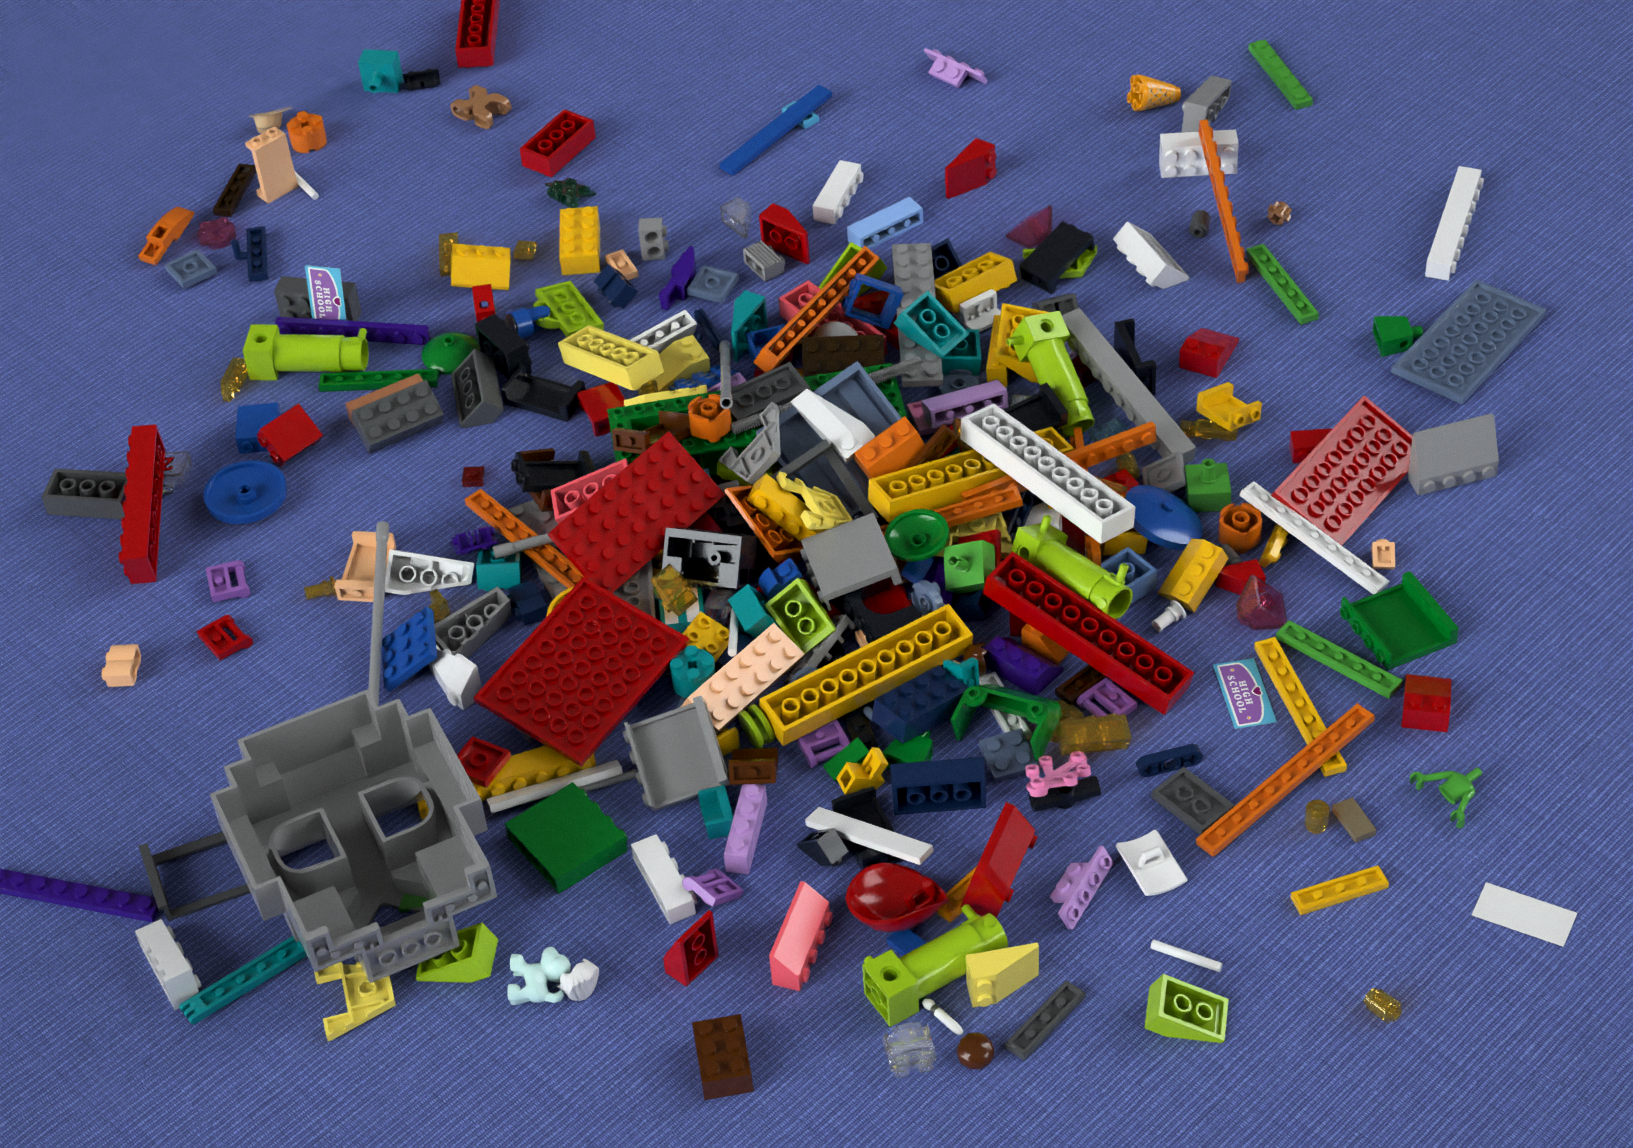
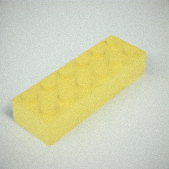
M590 325L558 342L565 364L632 391L641 388L643 384L655 380L657 376L664 373L658 351Z

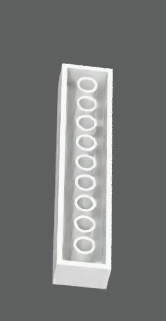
M994 403L961 418V440L1100 544L1134 527L1135 506Z

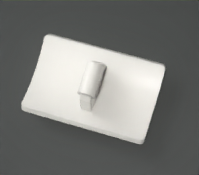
M1153 830L1135 840L1116 844L1117 850L1146 896L1168 892L1187 882L1185 874L1158 831Z

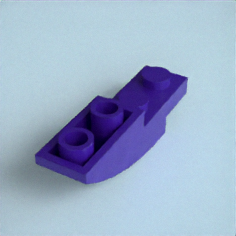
M689 246L681 254L679 260L672 265V277L659 293L661 309L668 311L677 299L684 301L687 298V288L696 276L693 246Z

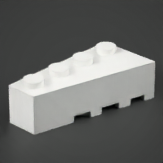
M159 919L136 930L135 933L174 1010H177L181 1003L198 994V988H201L202 985L196 974L193 975V969L188 958H184V952L180 943H175V935L170 925L166 927L162 919Z

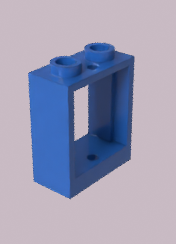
M857 273L855 279L852 278L850 281L849 293L843 298L841 307L845 316L889 330L904 293L901 287ZM862 284L889 292L880 316L852 307Z

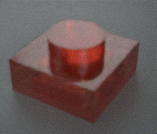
M484 466L464 467L462 476L463 487H483L485 478Z

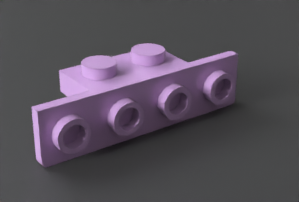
M924 49L927 56L935 61L928 72L931 76L957 88L961 86L966 76L984 84L987 83L984 72L980 69H972L964 62L958 63L953 57L949 55L945 57L936 49Z
M1104 846L1098 847L1090 862L1070 863L1050 895L1054 903H1064L1058 915L1068 929H1074L1113 865V860Z

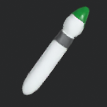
M925 996L920 999L923 1007L930 1010L952 1032L958 1035L963 1034L962 1027L936 1005L932 999Z

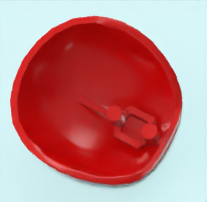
M878 863L864 868L849 884L845 898L847 907L860 922L876 931L887 933L912 929L926 922L949 902L946 893L932 879L914 869L895 863Z

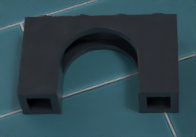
M891 577L835 598L841 602L846 614L852 617L857 629L863 632L868 644L922 617L914 605L893 613L880 614L869 610L863 604L867 598L889 590Z

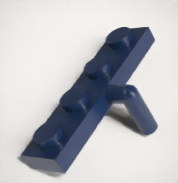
M265 226L247 228V251L241 252L239 241L234 239L231 241L234 257L236 260L247 259L249 282L267 280L269 277Z

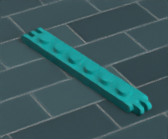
M291 936L180 1004L179 1009L184 1012L185 1017L188 1018L192 1025L200 1022L306 957L307 954L301 941L296 942L294 937Z

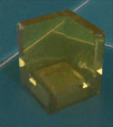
M437 589L429 592L432 604L428 607L433 610L434 624L450 615L447 600Z

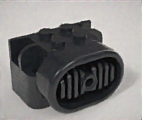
M666 527L661 579L688 582V587L730 590V588L739 589V587L754 582L762 573L765 556L757 536L722 531Z

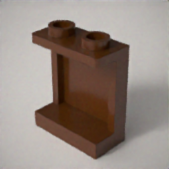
M776 747L733 749L732 760H729L730 785L776 783L779 770L778 749Z

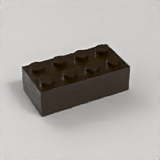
M883 335L802 337L803 377L844 371L856 361L862 367L884 364Z

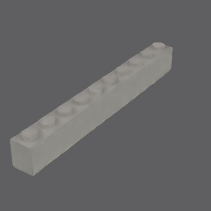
M1077 308L1062 315L1070 334L1066 340L1069 347L1078 354L1081 362L1087 365L1092 375L1102 383L1103 388L1111 394L1119 407L1121 406L1128 419L1133 421L1136 426L1150 421L1156 425L1157 442L1150 444L1152 448L1156 449L1162 458L1179 451L1183 455L1184 464L1193 461L1196 451L1195 445L1083 311Z

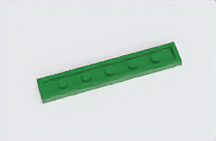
M439 369L321 373L318 387L320 392L379 390L419 374L423 381L427 380L431 388L438 387L440 373Z

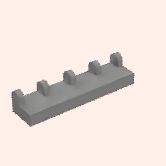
M847 615L833 616L831 621L836 631L802 657L786 678L785 682L787 684L791 681L792 676L802 668H816L823 658L827 661L831 660L832 656L828 653L835 642L840 645L843 644L845 640L840 635L846 627L851 630L855 628V624Z

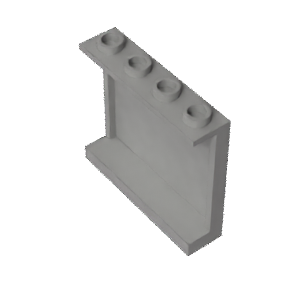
M874 513L801 540L803 549L800 550L804 562L809 561L805 564L810 576L814 575V577H811L815 590L820 589V591H817V595L821 604L826 603L828 611L832 610L828 600L891 577L894 586L903 583L898 567Z
M701 695L693 698L694 703L630 725L628 722H624L626 730L623 731L626 743H630L632 748L629 755L633 765H637L639 772L635 773L639 785H643L645 793H642V798L645 806H649L654 812L698 797L699 790L730 785L729 774L708 707Z

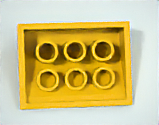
M1002 303L995 360L1028 381L1038 383L1030 361L1020 362L1014 346H1008L1006 340L1011 338L1024 317L1050 312Z

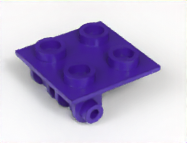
M485 526L478 528L479 534H477L476 529H473L474 535L472 536L470 531H467L468 537L466 532L455 534V537L451 538L450 544L455 553H460V555L470 554L472 550L478 548L482 550L493 547V544H497V540L493 536L495 535L493 527Z

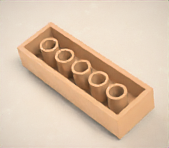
M773 623L687 697L681 707L694 703L693 698L701 695L706 701L717 736L738 717L740 711L746 710L791 671L805 653Z

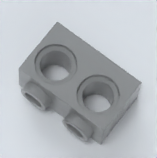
M662 218L639 219L638 231L642 261L665 260V253L669 252V242L665 240V237H667V226L663 225Z

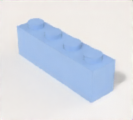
M910 197L848 226V242H852L861 248L866 246L868 249H871L922 224L923 208Z

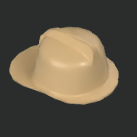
M284 107L267 113L252 114L248 117L254 118L257 131L263 133L272 127L279 128L282 124L283 111L292 107Z

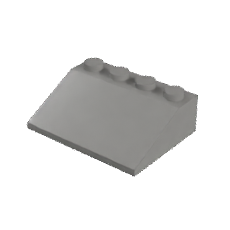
M1483 415L1413 433L1408 480L1417 495L1497 476L1499 458L1494 415Z

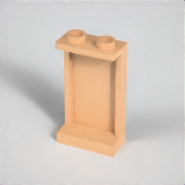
M272 127L245 142L246 147L252 151L261 187L256 190L258 197L269 204L298 187L287 137L284 132L277 127Z
M353 531V546L342 580L336 579L334 585L337 598L342 601L373 602L376 532ZM389 533V540L387 542L386 569L389 550H396L397 548L393 533Z

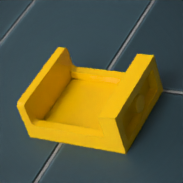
M1226 382L1199 392L1196 411L1228 431H1232L1260 420L1262 402L1259 400L1250 404L1242 402L1233 396L1234 385Z

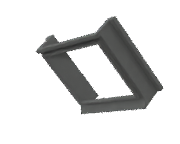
M827 439L779 470L786 473V478H789L824 454L864 515L874 513L876 519L879 517ZM777 471L770 477L777 481L776 476L779 473V471Z
M223 831L154 855L151 854L148 843L139 845L158 909H164L168 921L251 893L247 884L170 910L157 866L226 843L227 840Z

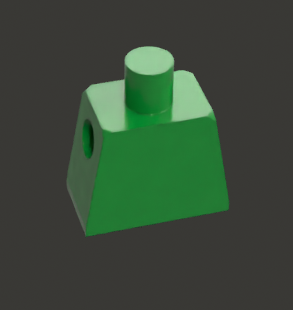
M1405 316L1374 317L1372 332L1381 357L1407 351L1413 345V339L1420 338L1423 335L1422 326L1411 327L1408 318Z
M929 730L904 744L895 738L883 752L888 762L886 769L890 770V764L931 761L933 757V741L930 739L931 733Z

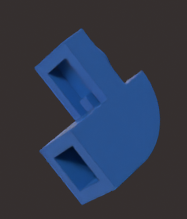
M788 558L774 570L768 567L761 574L758 585L767 601H769L795 579L803 576L794 561Z

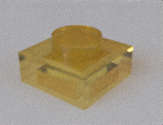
M518 240L513 252L514 258L533 260L537 250V242Z

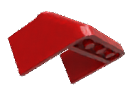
M1008 802L1005 803L960 907L969 904L976 914L980 916L990 913L997 919L1004 901L1009 903L1014 889L1010 887L1028 848L1033 849L1038 836L1034 835L1035 829L1015 805Z

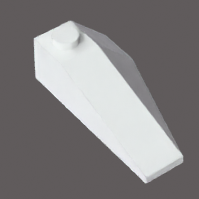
M390 549L385 576V592L408 595L468 585L472 582L474 563Z

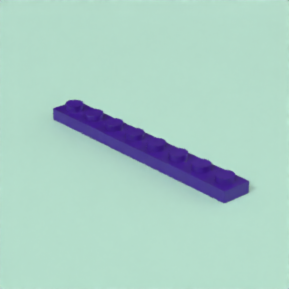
M278 316L275 320L280 334L357 337L359 330L364 328L367 330L365 337L367 342L426 345L431 340L428 325Z
M0 869V894L148 922H154L159 912L155 897Z

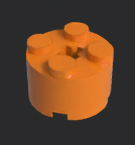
M300 111L297 113V116L287 123L290 143L295 151L309 153V150L315 149V151L320 150L327 143L322 116Z
M708 394L709 398L703 399L702 396L696 397L688 405L691 435L701 439H708L709 442H718L721 439L720 437L726 435L731 430L730 408L724 409L721 407V395Z
M1232 503L1225 506L1220 512L1218 541L1223 545H1230L1233 550L1240 554L1248 552L1249 549L1259 544L1262 535L1260 510L1249 503H1241V505L1236 506Z

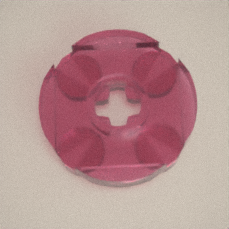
M221 217L209 222L205 221L199 225V242L202 246L204 244L208 245L210 249L224 248L231 244L230 240L233 237L234 239L236 238L235 226L229 222L227 217Z

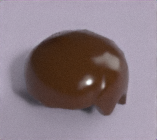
M986 643L969 645L963 655V661L971 657L978 660L979 677L983 676L986 671L984 656L987 654V650L983 649Z
M973 1032L961 1038L956 1054L960 1064L969 1069H982L989 1065L994 1058V1047L991 1040L985 1034Z

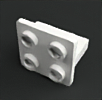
M993 289L960 304L959 313L952 312V315L967 329H979V332L993 326L994 315L1001 314V311L997 308V293Z

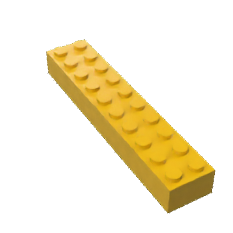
M1053 427L1034 431L1035 434L1063 454L1074 450ZM975 449L869 479L868 501L890 523L900 514L910 510H935L962 502L961 492L1008 474Z
M947 604L760 698L759 708L768 719L778 741L782 746H785L871 702L875 698L938 665H943V661L947 659L953 660L964 654L965 649L972 644L973 634L953 608Z

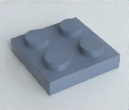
M199 249L165 264L166 271L183 289L217 274L216 267Z
M703 265L688 286L687 295L723 303L738 282V274Z
M1022 728L979 740L978 745L994 783L1026 774L1025 767L1027 765H1037Z

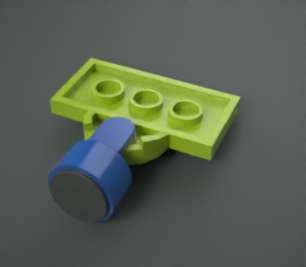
M571 280L535 289V296L539 301L533 303V308H520L508 311L505 316L507 326L514 329L521 338L530 337L534 332L542 328H560L566 337L588 325L604 330V323Z

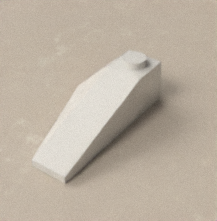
M809 389L804 390L791 401V404L822 440L827 439L844 465L854 459V453L876 437L862 421Z
M436 645L437 658L430 662L428 667L445 692L449 702L465 710L474 703L473 697L482 688L478 667L463 655L458 653L455 656L451 655L450 650L444 649L441 651Z

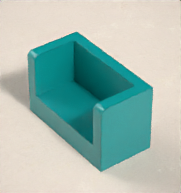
M725 785L699 790V804L708 839L729 836L733 814Z

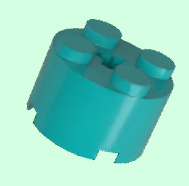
M694 645L687 646L676 658L670 661L674 691L683 698L689 697L716 673L714 657L709 652L698 649Z

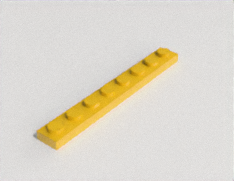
M1276 637L1255 642V651L1308 745L1327 728ZM1338 751L1320 769L1326 777L1345 772L1347 764Z

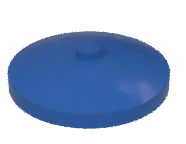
M241 461L228 465L216 472L206 483L203 498L208 512L217 520L230 524H247L264 519L274 513L286 498L287 484L283 473L276 466L263 461Z
M1139 485L1131 488L1125 495L1124 499L1135 506L1133 528L1151 542L1173 550H1184L1191 539L1201 538L1203 527L1198 515L1185 501L1173 493L1155 486Z

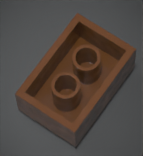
M741 1014L692 1022L704 1100L754 1092Z

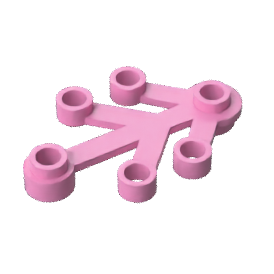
M1072 752L1069 761L1056 770H1053L1051 756L1039 757V766L1036 764L1027 765L1025 772L1026 776L1030 778V782L1027 783L1026 787L1029 794L1033 797H1042L1048 794L1049 788L1075 786L1078 784L1077 777L1090 776L1091 769L1090 765L1087 764V757L1084 755V752ZM1039 767L1042 768L1045 773L1044 778L1039 777Z

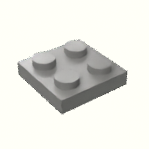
M1179 451L1142 467L1144 485L1159 487L1169 492L1186 485L1183 455Z

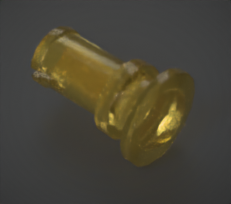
M330 576V581L322 580V583L304 587L307 600L323 595L330 596V593H334L337 596L334 586L335 578Z

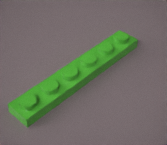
M1265 39L1249 43L1248 50L1295 110L1313 105L1312 97Z
M1264 243L1246 249L1248 259L1300 325L1319 319L1318 311Z
M1290 620L1276 633L1277 640L1388 699L1402 686V679Z

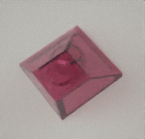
M1051 205L1029 215L1005 236L1028 249L1035 245L1038 247L1051 233Z
M1251 575L1236 603L1239 622L1253 630L1281 629L1287 622L1283 594L1255 575Z

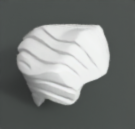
M583 959L582 963L576 964L570 974H562L560 977L561 984L557 986L573 1001H582L589 998L597 984L599 968L586 959Z

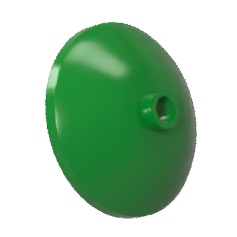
M463 332L439 334L424 346L422 350L423 363L428 369H439L440 374H452L474 349L480 351L478 341L473 336Z
M915 509L904 512L894 518L886 528L884 538L894 557L909 562L922 561L933 557L945 547L949 539V527L944 517L939 513L928 509Z

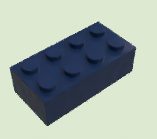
M938 665L875 698L871 720L904 744L951 718L964 691L969 687Z
M983 757L890 764L894 815L986 808Z

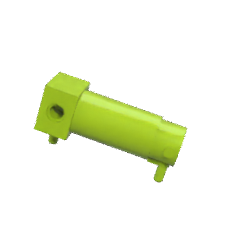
M1060 311L1024 317L1011 338H1007V345L1014 346L1020 362L1030 361L1039 385L1047 382L1068 411L1067 424L1057 428L1061 429L1063 436H1073V428L1077 427L1082 428V433L1086 432L1095 424V420L1088 406V398L1064 345L1070 334Z
M251 324L243 348L249 379L277 381L279 372L342 373L345 371H365L369 357L368 342L365 338L367 330L361 328L357 337L280 334L278 325Z
M1044 515L1041 523L1018 527L1011 552L1013 551L1115 620L1125 614L1133 597L1132 590L1124 585L1129 568L1127 564H1120L1117 575L1106 571L1067 546L1068 535L1050 525L1052 519L1050 515Z
M966 904L961 910L969 920L961 923L960 926L899 958L891 949L874 959L872 956H867L864 959V964H862L864 994L890 1027L918 1013L919 999L965 975L966 955L1008 948V939L1005 931L992 914L987 913L981 917L976 914L969 904Z

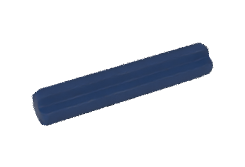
M701 308L695 310V319L714 348L719 350V344L723 341V338L705 311Z

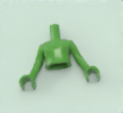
M1476 767L1467 775L1455 771H1443L1427 775L1414 772L1410 775V784L1418 781L1416 789L1421 790L1424 787V782L1448 779L1439 785V790L1453 805L1461 800L1458 809L1451 813L1450 819L1451 822L1460 819L1456 825L1457 828H1462L1465 825V808L1475 795L1472 782L1482 775V771Z

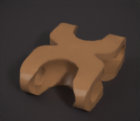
M473 85L468 89L470 99H456L450 104L454 116L465 121L474 119L476 126L484 129H489L494 125L493 114L506 115L512 109L508 98L498 93L488 95L487 90L478 85Z

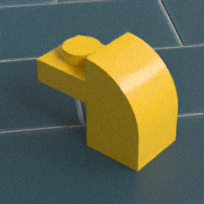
M872 747L862 764L846 762L836 779L845 795L871 786L878 789L885 782L881 774L887 767L888 762L880 748Z

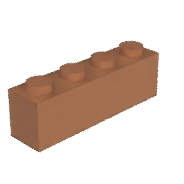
M416 374L345 403L348 418L354 425L351 420L352 410L422 382L423 379L419 374Z

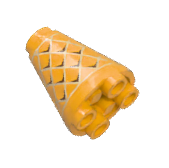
M1141 74L1132 75L1130 78L1131 89L1127 94V102L1131 103L1133 110L1136 112L1173 104L1180 100L1181 90L1173 84Z

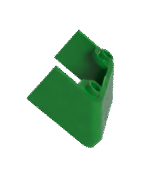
M983 684L969 687L964 691L951 717V723L956 739L961 741L978 706L1025 717L1031 723L1038 724L1030 739L1035 761L1039 762V757L1043 756L1058 725L1062 711L1060 704L1055 700L993 684Z

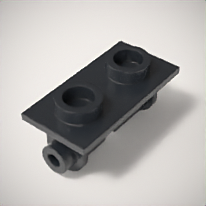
M427 69L419 72L411 71L403 74L405 90L421 89V83H424L425 88L441 85L438 69Z

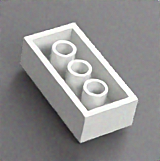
M1236 129L1213 131L1212 139L1217 144L1216 155L1220 156L1221 159L1220 170L1224 171V174H1237L1239 143ZM1198 132L1160 134L1159 166L1161 178L1209 175Z

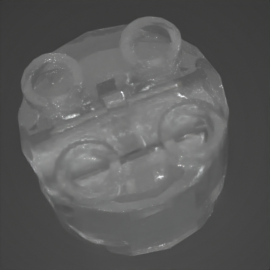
M906 1023L893 1028V1034L888 1036V1033L883 1036L882 1043L888 1059V1065L890 1070L894 1072L895 1077H905L909 1074V1071L918 1069L922 1073L933 1069L937 1053L928 1025L925 1024V1027H922L921 1023Z

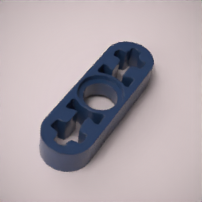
M1188 744L1144 755L1137 760L1136 767L1142 777H1151L1179 770L1183 767L1187 768L1197 765L1203 759V755L1198 745Z

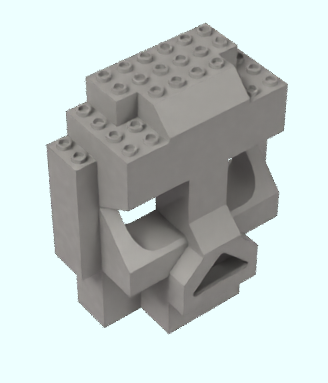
M367 689L237 740L243 759L224 766L229 787L210 794L219 825L263 920L265 921L283 914L295 941H301L315 972L354 956L356 962H360L369 983L380 980L459 947L460 944L453 915L497 897L491 867L474 837L488 830L481 798L431 708L408 716L400 699L377 707ZM425 799L429 812L422 822L385 837L376 820L377 818ZM324 839L327 840L335 857L303 870L286 866L280 858ZM404 893L426 897L428 900L423 902V907L409 908V911L415 914L380 928L377 922L372 923L380 907L389 906L398 909Z

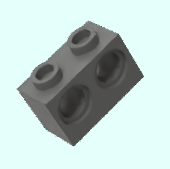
M1067 293L1031 303L1033 309L1046 312L1060 311L1061 315L1079 308L1075 293Z

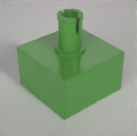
M1204 459L1202 464L1184 465L1186 503L1195 512L1221 511L1225 506L1231 504V486L1227 463H1215L1213 459Z
M978 540L944 547L945 590L956 594L984 590L986 578L996 568L994 545Z

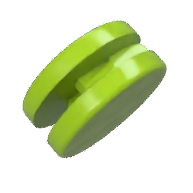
M753 704L748 707L749 714L745 710L738 713V719L743 731L756 748H762L767 742L770 743L775 740V735L768 719L757 705Z

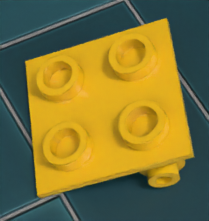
M701 611L682 633L689 638L690 643L688 646L694 645L698 649L709 652L714 657L715 662L728 647L729 629Z

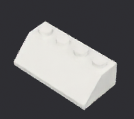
M1127 221L1113 238L1118 245L1116 248L1127 255L1126 259L1131 264L1137 266L1136 271L1147 278L1145 281L1150 286H1158L1165 289L1185 282L1190 278L1150 233Z

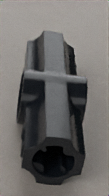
M1097 776L1079 779L1078 784L1075 786L1049 788L1048 794L1045 796L1033 797L1028 793V797L1034 812L1053 807L1069 809L1076 801L1101 795V789Z

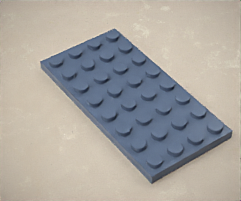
M1475 280L1392 366L1391 373L1463 405L1546 316L1547 309Z

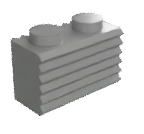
M762 240L743 249L745 264L762 278L764 282L785 272L783 256L777 255L772 246H767Z

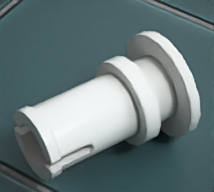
M1172 600L1170 606L1165 608V612L1152 621V625L1156 631L1161 632L1172 622H1177L1179 618L1185 619L1186 612L1180 603Z

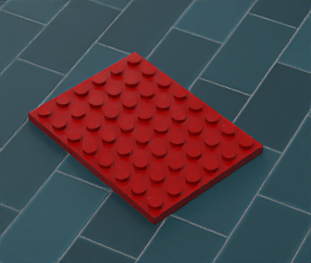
M582 577L473 697L474 702L582 767L670 666V661L676 658L690 643L689 638Z

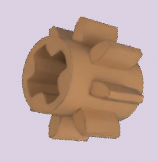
M1276 201L1274 205L1270 204L1267 210L1269 212L1267 218L1273 224L1283 225L1284 221H1289L1292 209L1285 202Z

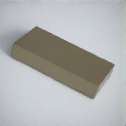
M1353 797L1332 805L1333 813L1355 843L1376 835V828Z

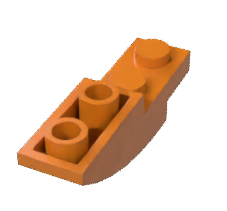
M177 206L167 212L146 236L147 243L138 255L140 261L157 266L172 241H178L193 218L194 211Z

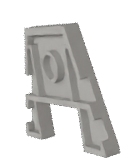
M773 402L760 414L765 428L739 455L735 448L730 447L719 459L726 467L752 485L764 475L767 469L781 455L779 407Z

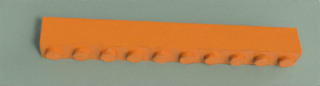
M864 246L762 348L753 363L765 373L775 369L802 342V337H807L848 295L849 284L852 278L855 279L857 273L867 276L880 258Z

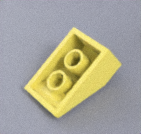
M693 335L676 340L659 354L664 373L657 376L655 380L648 381V384L655 393L669 391L668 386L673 385V381L685 378L686 380L691 378L693 373L710 371L709 357Z
M1038 942L966 955V985L972 1007H986L996 1004L1039 975Z

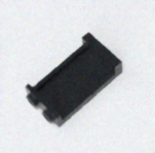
M1062 221L1019 265L1021 279L1053 294L1057 289L1055 281L1086 249L1090 251L1095 249L1093 236L1072 224Z
M1134 319L1114 322V350L1150 393L1156 395V363L1154 360L1141 361L1135 348Z
M520 365L510 380L504 384L502 395L506 405L568 422L579 408L577 393L586 390L585 382L579 380L571 387L526 373V367Z
M1047 382L1040 385L1038 394L1004 409L1006 413L1032 432L1048 427L1057 429L1066 425L1068 421V411Z
M579 451L577 461H524L521 452H516L515 458L511 461V470L515 473L516 482L520 485L522 492H542V490L554 489L596 471L588 451Z
M874 786L840 796L831 801L833 812L894 832L877 800ZM846 840L861 871L873 864H896L905 861L904 859Z

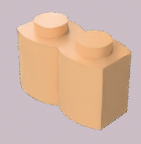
M138 644L112 645L109 652L106 653V665L102 668V679L106 681L108 687L134 686L137 670L141 662Z

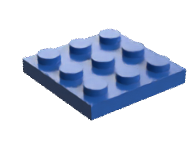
M720 364L710 367V371L705 373L703 371L693 373L689 379L680 378L673 381L674 384L668 386L669 391L688 387L694 388L701 385H706L707 389L721 382ZM731 368V376L738 372L743 376L742 371Z
M428 606L417 612L412 618L382 639L384 688L390 692L437 658L433 610Z

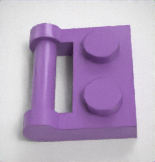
M236 560L206 568L213 603L235 597L247 598L250 596V588L246 584L244 575L245 565L243 561ZM234 572L236 574L238 586L232 587L229 573Z
M1107 678L1081 694L1076 701L1077 705L1081 708H1086L1102 721L1103 726L1108 730L1112 729L1118 721L1137 709V702ZM1095 699L1096 701H1098L1107 710H1109L1111 714L1107 715L1093 702H1091V700Z
M837 719L796 739L810 768L818 766V763L833 758L850 744ZM839 742L841 744L840 746L831 748L829 750L823 751L815 755L813 753L815 751L829 747Z
M717 868L696 877H685L682 882L685 890H693L706 904L712 907L741 898L744 892L741 887Z

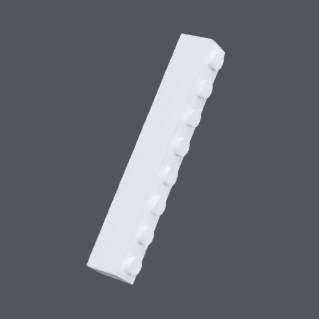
M1458 167L1427 259L1425 277L1449 281L1451 273H1455L1457 265L1455 261H1459L1461 249H1463L1465 237L1472 221V215L1475 212L1476 201L1479 200V189L1482 190L1484 178H1481L1482 170Z

